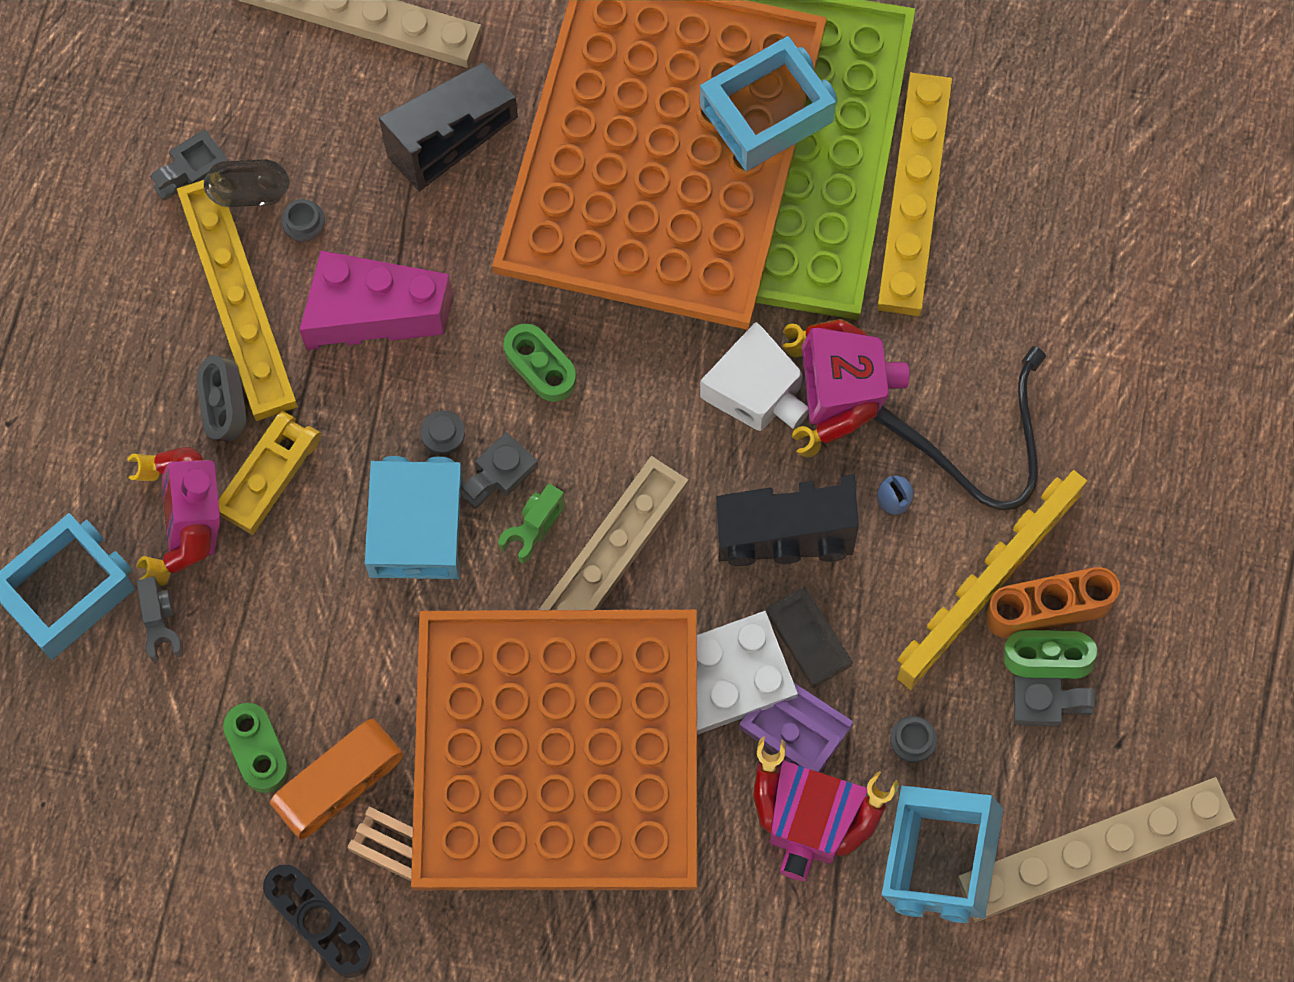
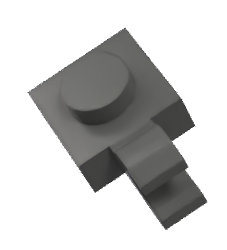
M204 129L169 150L172 163L157 169L150 177L155 183L153 186L154 190L164 201L174 196L178 192L177 188L182 187L186 181L192 184L220 175L228 170L230 165L227 157Z
M505 432L475 460V468L480 473L472 476L462 486V490L465 492L463 498L476 509L497 488L505 496H508L538 468V460Z
M155 577L136 580L143 623L147 631V654L153 662L159 661L157 654L159 645L164 642L172 643L175 656L181 657L183 655V644L178 635L169 629L167 617L174 616L173 601L169 589L162 590Z
M1015 676L1014 725L1060 727L1062 713L1077 715L1093 714V708H1095V689L1074 688L1061 691V678H1025Z

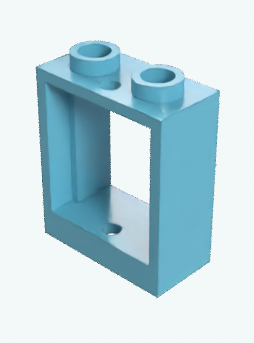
M789 36L700 85L701 109L745 171L752 169L834 122L837 96L833 87L827 80L821 81L813 70V62L807 51L803 47L797 48ZM785 65L812 104L755 135L728 96Z
M70 513L0 570V604L51 660L135 590L127 576L133 571L127 562L116 551L108 555L99 546L104 538L87 519L79 524ZM76 539L109 577L48 628L14 589L71 541Z
M901 785L882 889V896L895 907V912L911 917H923L924 911L941 913L940 917L942 919L957 923H968L969 917L985 919L1004 810L992 795ZM922 818L980 824L968 898L909 891Z

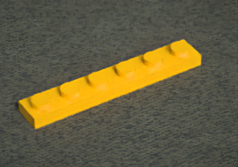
M910 72L877 311L913 316L921 315L952 78Z
M218 175L177 188L255 420L259 421L279 414L281 411L297 408L298 405Z
M1073 470L1064 481L1058 477L1055 478L1041 496V499L1045 501L1036 513L1028 509L1015 524L1013 531L1017 534L1008 545L1000 541L989 553L984 561L988 567L979 578L971 574L960 586L955 594L960 598L950 611L942 607L935 614L926 627L931 631L921 644L913 640L905 648L897 660L902 664L897 677L902 684L910 690L914 688L991 600L993 594L1005 584L1081 497L1087 483L1084 477Z

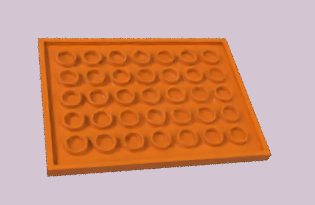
M569 0L492 264L493 274L748 330L751 325L796 144L752 169L745 171L701 109L700 85L787 36L790 37L797 48L803 47L807 51L813 62V70L815 72L827 17L747 0ZM785 65L728 96L755 135L805 108L808 99L806 93Z

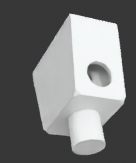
M757 322L745 332L700 381V397L703 400L759 431L763 430L775 416H778L792 429H796L809 414L808 406L795 397L801 388L802 373L800 369Z

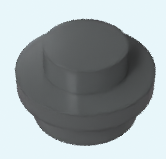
M298 199L291 202L285 208L281 217V223L288 237L295 241L305 242L320 235L325 226V217L318 204L310 200Z
M442 410L433 412L425 418L421 425L420 434L422 442L428 450L437 454H448L457 450L463 443L465 428L459 416L453 412Z
M909 716L895 724L891 732L890 743L894 753L900 759L910 763H917L926 760L932 755L937 744V735L934 727L927 720L917 716Z

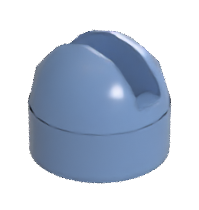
M895 475L886 478L878 488L877 501L879 506L890 514L905 512L912 504L914 496L913 487L904 477ZM890 485H896L898 487L899 491L904 497V500L899 502L893 488Z

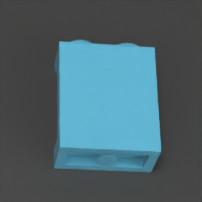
M388 456L383 458L382 461H371L365 548V567L369 578L459 579L461 486H463L464 480L460 462H454L446 457H432L427 462H409L407 458L400 456Z

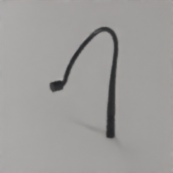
M1032 346L1022 359L1024 366L1019 375L1018 396L1028 454L1029 477L1025 490L1015 500L1003 502L983 494L929 440L886 407L882 406L873 419L924 452L980 503L1002 511L1017 509L1029 500L1037 483V454L1028 407L1027 380L1030 371L1038 369L1045 360L1046 354L1040 348Z

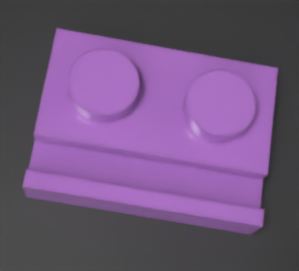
M795 683L794 685L798 693L797 698L781 701L774 704V707L763 711L759 709L748 713L740 722L739 729L759 742L765 736L764 746L776 754L780 751L781 739H783L786 743L784 757L786 761L820 773L841 745L846 734L853 727L852 720Z

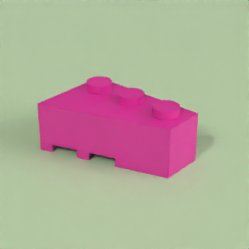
M320 251L300 326V333L306 350L320 349V345L347 342V346L361 344V340L387 337L391 341L443 335L453 298L450 276L441 272Z

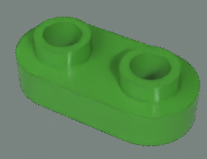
M519 324L507 332L503 342L506 360L527 384L544 400L557 402L568 398L576 387L575 367L539 327L533 324ZM523 346H531L534 349L529 355H522L518 352ZM557 376L562 379V382L557 386H551L547 383V380Z
M1021 630L1008 637L1005 643L1003 660L1007 669L1020 677L1077 679L1087 676L1094 669L1097 646L1092 638L1077 631Z
M242 703L233 707L224 719L223 729L242 777L248 786L257 792L270 793L276 791L283 786L288 778L289 764L267 713L263 708L253 703ZM252 719L254 720V726L251 730L247 732L239 730V724L242 720ZM263 759L270 760L271 767L267 772L259 773L256 771V765L259 761Z

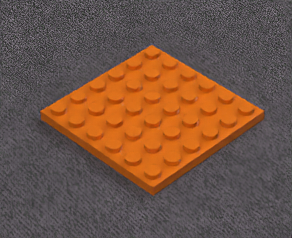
M697 609L419 611L411 869L412 890H697Z

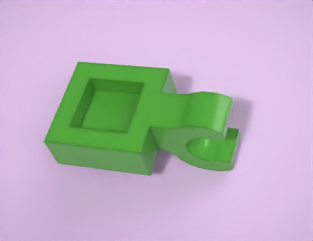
M548 483L541 494L535 492L523 509L522 515L525 516L523 519L524 524L519 527L506 529L499 537V549L504 552L509 543L520 541L524 544V547L518 554V561L522 564L527 562L533 554L536 543L543 540L564 510V492Z

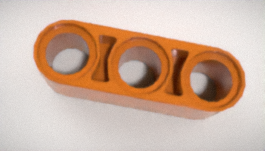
M1093 567L1008 585L998 589L993 594L985 614L986 625L994 635L1008 638L1013 633L1021 630H1050L1100 619L1111 611L1120 592V582L1111 570L1103 567ZM1089 586L1100 587L1105 591L1107 599L1103 601L1092 599L1088 596L1086 588ZM1046 595L1055 596L1061 600L1063 608L1060 610L1048 609L1043 605L1041 597ZM1000 605L1013 606L1018 611L1019 618L1014 620L1005 619L999 615L997 607Z
M369 719L356 727L285 784L272 797L270 805L299 840L305 839L319 830L394 769L404 757V752L376 719Z

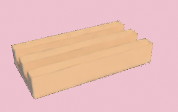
M369 806L363 823H360L356 830L355 838L351 839L347 847L348 850L411 881V868L363 844L366 838L412 860L411 847L372 829L374 823H377L410 840L413 837V827Z

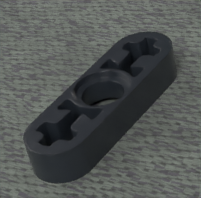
M279 865L268 872L264 879L263 890L273 907L337 974L347 978L363 974L369 968L372 960V951L366 939L299 869L291 865ZM283 878L287 882L293 878L297 879L293 887L297 894L305 901L299 908L285 894L278 898L275 897L279 892V888L276 885L279 879ZM309 893L314 895L313 898L306 900ZM298 908L294 916H292L289 913L290 911ZM313 909H325L331 916V922L327 930L319 934L308 932L304 925L306 915ZM341 926L346 931L338 934L340 939L350 948L355 947L357 944L361 946L357 951L360 960L355 965L349 961L340 965L338 962L341 960L342 954L332 942L329 943L325 950L321 947L322 944L329 942L336 936Z

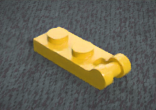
M281 411L276 416L218 500L220 516L252 535L261 525L306 457L316 449L322 436L321 432L311 426L304 428L295 423L296 418L285 411ZM288 438L295 443L290 450H287L279 445L282 440Z

